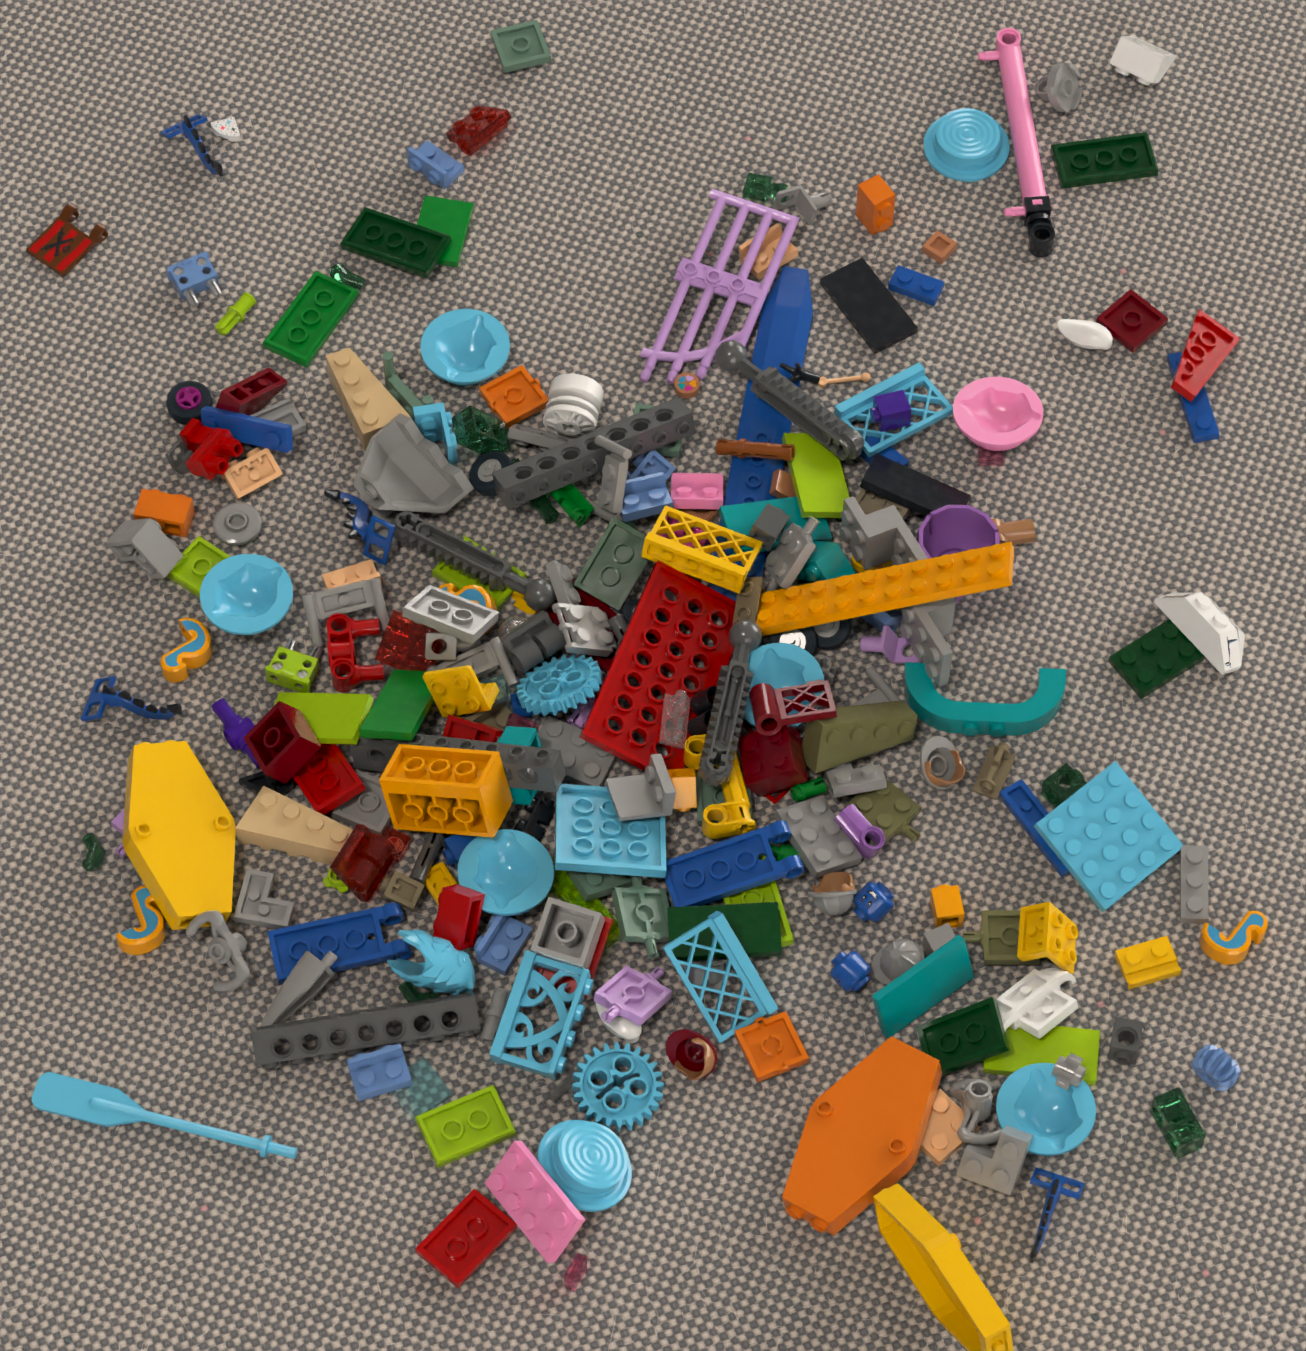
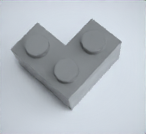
M150 518L124 521L105 543L122 562L135 560L151 579L165 578L184 556L178 550L177 543L161 531L162 528L158 522Z
M1006 1125L1000 1134L995 1150L981 1145L968 1144L964 1150L956 1176L1011 1195L1016 1188L1033 1135Z

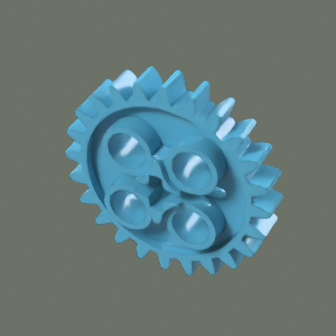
M564 654L559 660L552 657L551 662L543 661V666L533 667V672H526V678H521L519 680L520 684L516 686L518 690L516 694L522 709L525 708L527 713L533 711L534 715L542 712L543 716H546L549 712H553V715H556L559 710L567 713L569 707L577 709L578 703L586 704V698L594 697L593 692L599 691V685L603 684L601 679L603 675L597 661L593 662L592 657L586 659L583 654L577 658L576 654H573L570 658H566Z
M615 1042L614 1049H610L604 1043L603 1052L594 1047L593 1057L588 1054L584 1055V1063L578 1062L577 1064L579 1072L573 1073L575 1083L572 1084V1091L577 1092L574 1094L573 1101L581 1102L578 1105V1111L583 1112L587 1110L586 1121L594 1117L596 1118L595 1123L601 1124L604 1122L606 1123L605 1126L609 1129L611 1125H615L617 1132H620L622 1125H626L628 1130L632 1131L633 1122H636L641 1127L643 1126V1117L648 1120L652 1119L651 1110L658 1111L659 1104L656 1101H662L663 1094L659 1091L663 1090L664 1083L659 1082L662 1079V1072H654L657 1069L658 1063H648L650 1059L649 1053L641 1057L640 1047L632 1052L630 1051V1043H627L624 1049H620L619 1043ZM624 1065L629 1071L619 1072L616 1067ZM593 1079H601L605 1084L597 1086L591 1081ZM633 1088L642 1089L644 1093L641 1095H635L630 1090ZM610 1101H615L620 1107L612 1109L606 1104Z

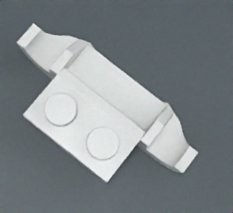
M1046 968L1041 971L1032 970L996 999L1004 1030L1006 1031L1008 1027L1014 1030L1020 1027L1039 1039L1078 1009L1077 1000L1062 992L1060 985L1065 981L1071 984L1077 982L1075 976L1060 968Z

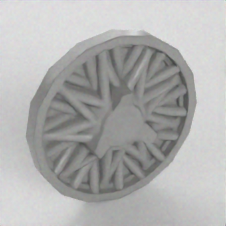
M236 502L227 504L219 509L213 520L214 533L218 539L227 545L233 546L250 543L259 535L262 527L259 512L247 503Z

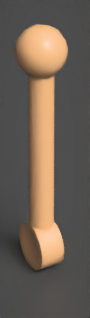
M865 372L860 376L833 379L820 377L818 386L825 388L828 384L860 380L868 382L871 376Z

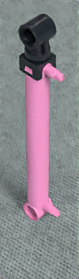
M1004 28L997 34L995 51L978 53V60L999 61L1023 206L1005 208L1004 215L1012 217L1023 216L1024 226H1027L1029 238L1028 249L1033 256L1043 258L1052 253L1055 239V230L1052 227L1050 218L1049 196H1046L1020 47L1021 35L1013 28Z

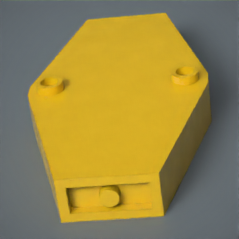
M168 740L163 743L150 744L149 742H142L134 745L127 765L122 837L123 847L127 856L172 930L187 929L190 922L197 915L211 910L219 911L226 923L232 912L236 837L234 818L187 741L176 742L175 740ZM206 922L200 927H210L211 923Z
M898 1183L874 1195L878 1229L881 1236L938 1322L967 1351H1014L1010 1323L962 1252L958 1237L954 1233L950 1234Z

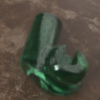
M340 263L334 264L330 268L329 274L331 278L359 290L361 289L365 278L352 273Z
M88 833L82 838V842L88 849L86 858L82 860V867L86 871L92 872L101 865L105 857V850L94 833Z
M405 981L398 987L407 1002L438 997L433 991H429V993L417 992L411 982Z

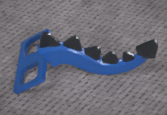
M196 114L189 118L187 115H184L183 121L160 131V134L168 139L184 132L185 138L191 142L204 166L212 174L219 175L220 177L223 176L222 165L211 160L198 131L195 129V126L208 121L207 117Z
M339 490L324 491L325 496L335 501L342 499V504L344 505L350 504L346 508L348 511H351L346 513V517L350 521L343 523L345 528L352 530L348 534V538L366 541L363 555L386 566L395 525L374 515L370 519L368 506L354 495L343 493ZM375 522L388 528L387 538L374 531ZM371 543L384 549L383 559L370 553Z
M110 676L96 679L80 720L88 721L101 718L107 703L111 707H123L137 715L160 720L169 719L175 715H182V706L180 704L167 705V708L161 706L159 709L153 704L147 706L144 700L134 699L127 691L119 692L114 690L113 687L117 677ZM103 682H109L108 685H103L101 693H97ZM100 704L97 713L88 716L91 707Z
M1036 1167L1029 1184L1048 1189L1045 1196V1203L1034 1245L1030 1252V1263L1035 1261L1053 1212L1060 1199V1193L1080 1199L1085 1185L1083 1182ZM1041 1175L1052 1179V1182L1046 1183L1037 1180L1035 1176ZM1063 1184L1076 1186L1079 1188V1191L1074 1192L1065 1189Z

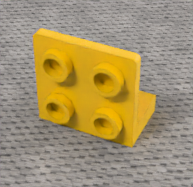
M470 665L429 671L423 674V679L443 718L448 717V714L458 716L490 711L500 691L496 682L479 683Z
M1051 902L1021 907L1017 957L1022 962L1048 957L1063 971L1074 974V964L1077 961L1075 948L1076 939L1078 938L1076 924Z

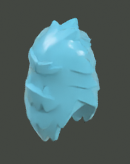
M399 930L397 934L403 937V941L416 947L425 958V962L421 963L404 959L387 960L388 965L399 978L412 982L413 985L430 988L435 993L456 995L462 994L464 991L467 993L472 992L476 977L469 954L455 949L450 941L433 937L424 930Z

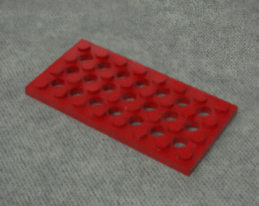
M658 560L653 566L579 737L645 771L646 766H649L650 755L659 754L656 751V745H663L667 749V756H662L667 770L684 769L685 742L691 737L688 732V723L697 716L692 711L690 701L695 694L710 686H717L721 666L728 665L734 648L729 643V630L733 623L736 601ZM666 590L673 592L676 596V601L668 600L664 592ZM688 603L696 604L699 608V613L691 612L688 608ZM655 612H662L666 616L667 622H660L656 618ZM711 615L719 616L722 620V625L714 624ZM679 624L686 625L690 629V634H683L679 630ZM646 633L654 634L658 641L657 644L650 643L646 638ZM702 637H709L713 641V647L706 646L702 641ZM671 645L678 647L681 651V656L673 655L669 647ZM637 655L645 656L648 660V665L640 664L637 661ZM693 658L701 659L704 663V668L696 667L693 663ZM660 667L668 668L671 671L672 677H664L661 674ZM627 677H635L639 682V687L631 686L627 681ZM684 679L691 680L695 684V690L687 689L684 685ZM651 689H658L662 693V699L654 698L651 694ZM618 698L626 699L629 703V709L620 707ZM681 701L685 705L686 711L681 712L677 710L674 702ZM643 710L649 711L653 716V721H646L642 717L641 712ZM608 720H615L620 726V731L612 730L608 725ZM665 723H672L676 727L677 733H669L665 728ZM637 732L641 734L644 743L635 742L632 738V733Z

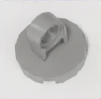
M1057 63L1051 68L1048 76L1041 77L1035 83L1034 91L1043 101H1049L1058 112L1074 110L1078 107L1082 97V87H1078L1077 78H1081L1077 67L1072 63ZM1047 86V91L1042 92V90Z

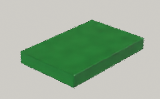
M425 195L417 225L450 235L452 240L437 264L458 267L472 218L474 203Z

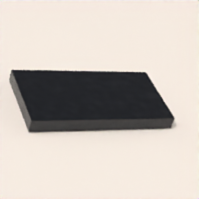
M863 257L820 278V285L874 354L917 333L918 327Z
M877 453L859 486L926 517L930 515V512L946 505H967L971 496Z

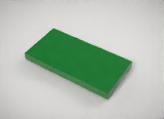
M315 271L263 341V348L307 368L359 296V290Z
M394 669L359 729L360 736L363 738L412 741L434 702L423 679V674L429 671Z

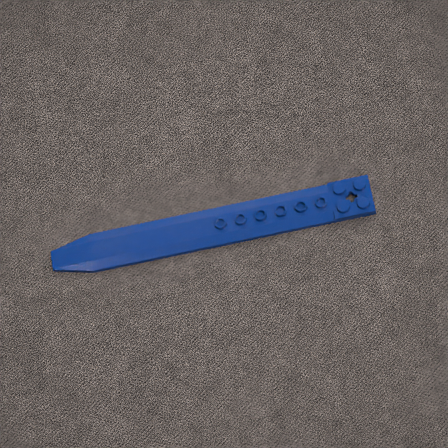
M783 266L763 304L751 362L762 371L769 366L772 368L776 367L778 372L787 379L792 377V374L781 368L780 364L784 363L796 368L795 364L799 363L803 369L811 327L813 308L807 269ZM748 378L736 440L746 438L752 442L783 444V433H790L792 421L763 399H758L756 394L750 390L753 381ZM800 380L792 383L799 387ZM733 456L723 506L778 499L769 494L774 471L779 468L783 470L785 460L754 457L739 459L738 456ZM720 518L719 526H722V527H723L722 521H721V518ZM717 536L716 538L718 543L728 541L727 538ZM730 548L723 550L726 556L732 555ZM715 551L713 553V556L719 558L718 554ZM767 551L759 552L746 578L763 577ZM741 561L732 562L744 567ZM708 583V587L736 601V592Z

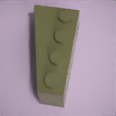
M903 700L836 707L837 717L806 722L802 747L805 764L816 774L914 739L918 715Z

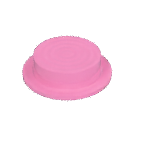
M986 377L975 380L960 390L954 400L953 418L959 430L975 445L991 451H1005L1019 446L1036 434L1042 424L1043 406L1037 394L1027 385L1006 377Z

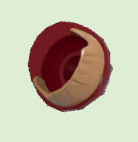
M680 1029L674 1031L667 1038L665 1047L669 1060L689 1080L705 1078L715 1070L718 1061L717 1049L709 1037H705L692 1030Z

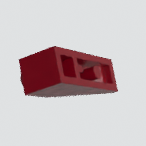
M268 367L222 390L216 408L250 416L263 408L287 385L288 381Z

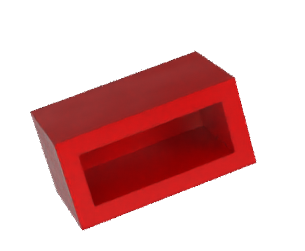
M459 884L443 887L438 898L439 908L437 918L433 923V937L450 941L457 950L474 947L485 894Z

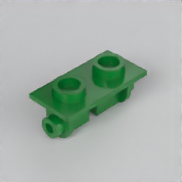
M573 483L548 493L552 495L569 515V519L574 521L579 528L583 526L595 509Z

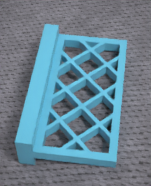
M920 362L835 405L834 415L863 435L864 447L862 450L868 457L953 414V406L927 378L925 368ZM922 385L929 391L928 396L913 392ZM904 390L910 406L912 400L926 402L925 410L911 407V414L923 416V420L918 423L910 422V425L902 427L901 432L897 434L868 429L869 422H872L870 408H873L874 396ZM930 403L939 404L944 408L939 412L928 410ZM855 420L866 421L865 428L853 427L851 422ZM866 436L881 438L880 443L870 447L865 441Z
M715 911L707 916L708 919L662 948L715 1038L721 1043L734 1035L735 1030L746 1027L753 1023L755 1019L765 1014L770 1015L779 1008L723 913ZM709 927L713 934L711 947L697 944L699 932ZM691 937H693L692 942L686 941V940L690 939ZM717 942H718L719 946L721 947V949H717V948H716ZM680 944L691 946L687 962L677 960L672 949ZM696 947L710 950L706 966L692 963ZM714 952L723 953L727 957L725 971L711 968ZM680 964L686 965L685 971H683ZM731 966L734 969L735 973L729 972ZM691 967L705 970L701 985L692 984L689 981L688 975ZM709 971L724 974L720 990L706 987ZM728 975L740 979L741 987L739 994L725 991ZM694 988L700 989L699 995L696 993ZM705 990L719 993L715 1009L705 1007L702 1003ZM745 990L747 991L750 997L743 996ZM723 995L738 998L734 1014L720 1010ZM742 999L752 1001L758 1011L748 1017L739 1015ZM708 1011L714 1013L713 1019L709 1015ZM719 1014L733 1017L730 1028L723 1033H720L716 1026ZM738 1018H739V1019H743L742 1021H740L739 1023H737V1019H738Z

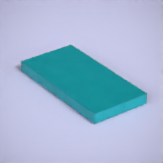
M796 496L720 506L718 510L723 527L746 536L749 535L753 524L767 503L780 508L785 514L790 516L785 529H788L792 522L803 529L809 518L801 517ZM816 518L820 523L812 533V541L831 542L832 535L826 518ZM780 537L770 551L775 550L780 542ZM746 545L739 546L742 552H748L754 549ZM730 548L732 555L736 554L733 548ZM761 548L760 552L767 551L764 548Z
M957 935L872 995L880 1028L885 1037L890 1038L974 978L964 938Z

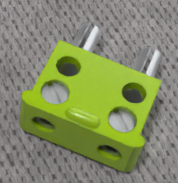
M290 638L286 647L279 646L269 666H265L266 681L300 693H311L310 687L319 672V657L322 653V648L315 646L310 656L294 651L298 641Z

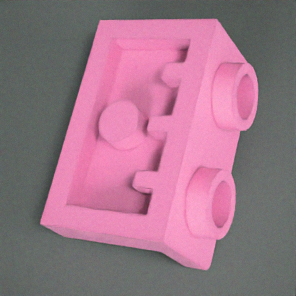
M672 473L671 498L674 509H719L720 506H723V474Z

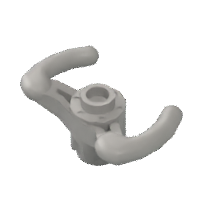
M205 911L197 915L190 922L186 929V934L194 936L200 926L206 922L211 923L213 939L208 945L209 956L215 963H226L236 974V977L232 980L216 981L213 984V988L219 992L235 990L242 986L250 976L249 967L242 957V953L246 949V940L240 933H231L224 917L219 911Z
M970 1078L955 1081L951 1084L950 1094L952 1097L961 1100L964 1119L957 1131L958 1138L962 1142L973 1145H986L998 1142L1003 1129L986 1134L973 1133L978 1122L986 1120L990 1116L993 1100L992 1093L997 1090L996 1083L985 1079Z

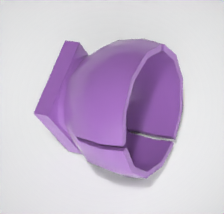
M946 505L927 515L918 529L916 540L929 559L945 554L1000 544V534L997 526L988 514L970 505ZM963 595V596H958V597H953V598L955 599V601H956V603H957V602H958L959 600H961L965 595Z

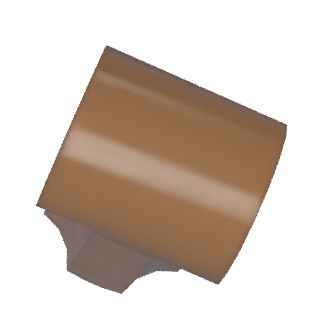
M1031 518L1004 523L1001 519H991L998 528L1000 544L1012 542V545L1035 542V526Z

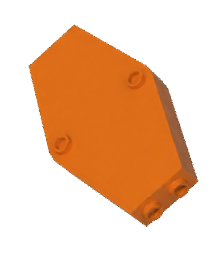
M891 1036L815 1100L810 1107L782 1195L785 1211L789 1216L796 1220L803 1219L809 1222L816 1231L820 1233L826 1231L834 1236L874 1202V1195L885 1188L893 1186L912 1169L918 1157L941 1080L942 1070L940 1061Z

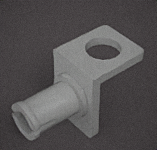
M799 185L777 192L773 209L780 210L796 205L808 225H812L817 209L831 206L832 197L828 191L809 196L803 186ZM791 195L789 200L781 203L785 196Z
M426 633L425 658L427 660H456L457 651L474 649L481 645V639L479 638L471 644L462 642L458 638L445 633ZM443 639L445 641V650L439 654L434 653L431 648L433 641Z

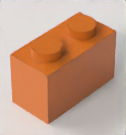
M878 174L858 184L855 215L871 235L880 231H886L893 225L895 193Z
M142 489L133 514L134 520L153 519L159 523L164 534L187 538L195 513L193 498L183 494L164 493L157 489Z

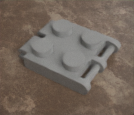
M555 603L552 605V610L554 613H557L559 619V631L563 633L566 641L565 650L567 653L608 657L611 653L615 652L614 649H618L613 633L608 632V629L611 630V626L608 623L607 614L598 607L567 603Z

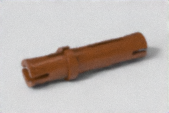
M718 438V442H716L717 455L738 456L739 459L754 457L793 461L795 457L794 444L752 442L746 438H741L740 440Z

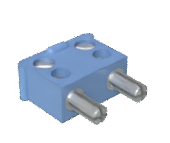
M202 252L167 268L168 281H172L182 300L187 298L192 308H195V305L196 307L199 305L195 294L210 289L215 298L222 296V292L218 287V275L209 260L208 252Z

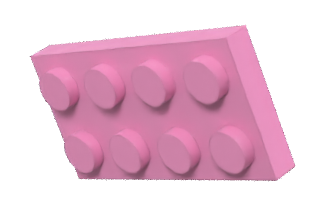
M514 1141L484 1183L547 1263L556 1262L585 1221V1218L522 1141Z

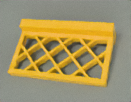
M665 505L653 529L645 537L641 557L654 562L659 560L680 572L740 594L744 581L762 548L763 542ZM669 516L677 519L679 523L669 525L666 517ZM698 527L704 532L693 534L690 528ZM684 530L687 536L677 538L674 531ZM667 533L670 539H667L659 535ZM722 536L727 538L728 541L718 543L715 537ZM708 539L711 545L701 547L698 541ZM691 542L694 548H691L683 544ZM746 545L754 549L752 551L742 552L739 546ZM733 548L736 554L726 556L723 550ZM715 551H716V553L718 554L719 558H718V557H715V556H713V555L707 554V553H711V552H715ZM741 561L744 567L732 562Z

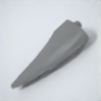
M329 950L320 961L309 951H306L280 987L260 1026L284 1023L299 1008L318 995L335 974L330 967L338 957Z

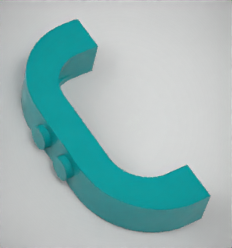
M905 662L904 695L909 707L918 715V718L930 727L940 731L967 736H975L977 734L991 735L993 737L1025 735L1043 728L1057 715L1062 705L1065 691L1066 669L1039 668L1037 692L1025 702L1017 704L953 701L943 697L934 688L932 679L926 673L924 663Z

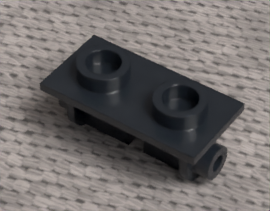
M545 791L540 792L534 797L530 805H525L524 810L527 813L524 819L520 818L514 827V830L529 834L538 841L545 828L536 824L537 821L546 826L555 810L553 800L549 798L542 799Z

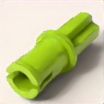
M244 292L233 306H229L226 309L227 313L215 325L218 333L226 336L238 322H242L244 315L256 304L255 298L251 294Z

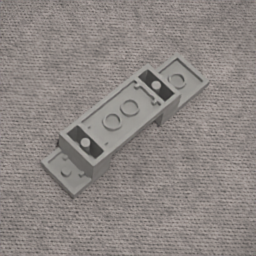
M854 496L844 499L843 511L841 512L842 523L839 533L842 540L849 544L854 559L861 563L864 570L892 560L893 565H900L928 559L894 505L865 515ZM954 598L904 607L902 609L901 633L905 639H909L915 656L918 659L921 658L928 677L934 679L938 687L948 684L953 652L943 636L952 632L956 605Z

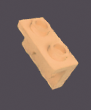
M778 223L768 228L750 270V273L758 280L765 276L782 236V226ZM753 238L739 246L741 264L744 262ZM789 242L779 268L799 256L798 249L791 242Z
M257 447L245 454L247 459L239 463L237 459L229 462L228 470L224 475H219L222 480H226L237 500L283 475L268 448L260 450Z
M372 559L322 574V580L326 589L379 577L382 588L381 575L376 571Z

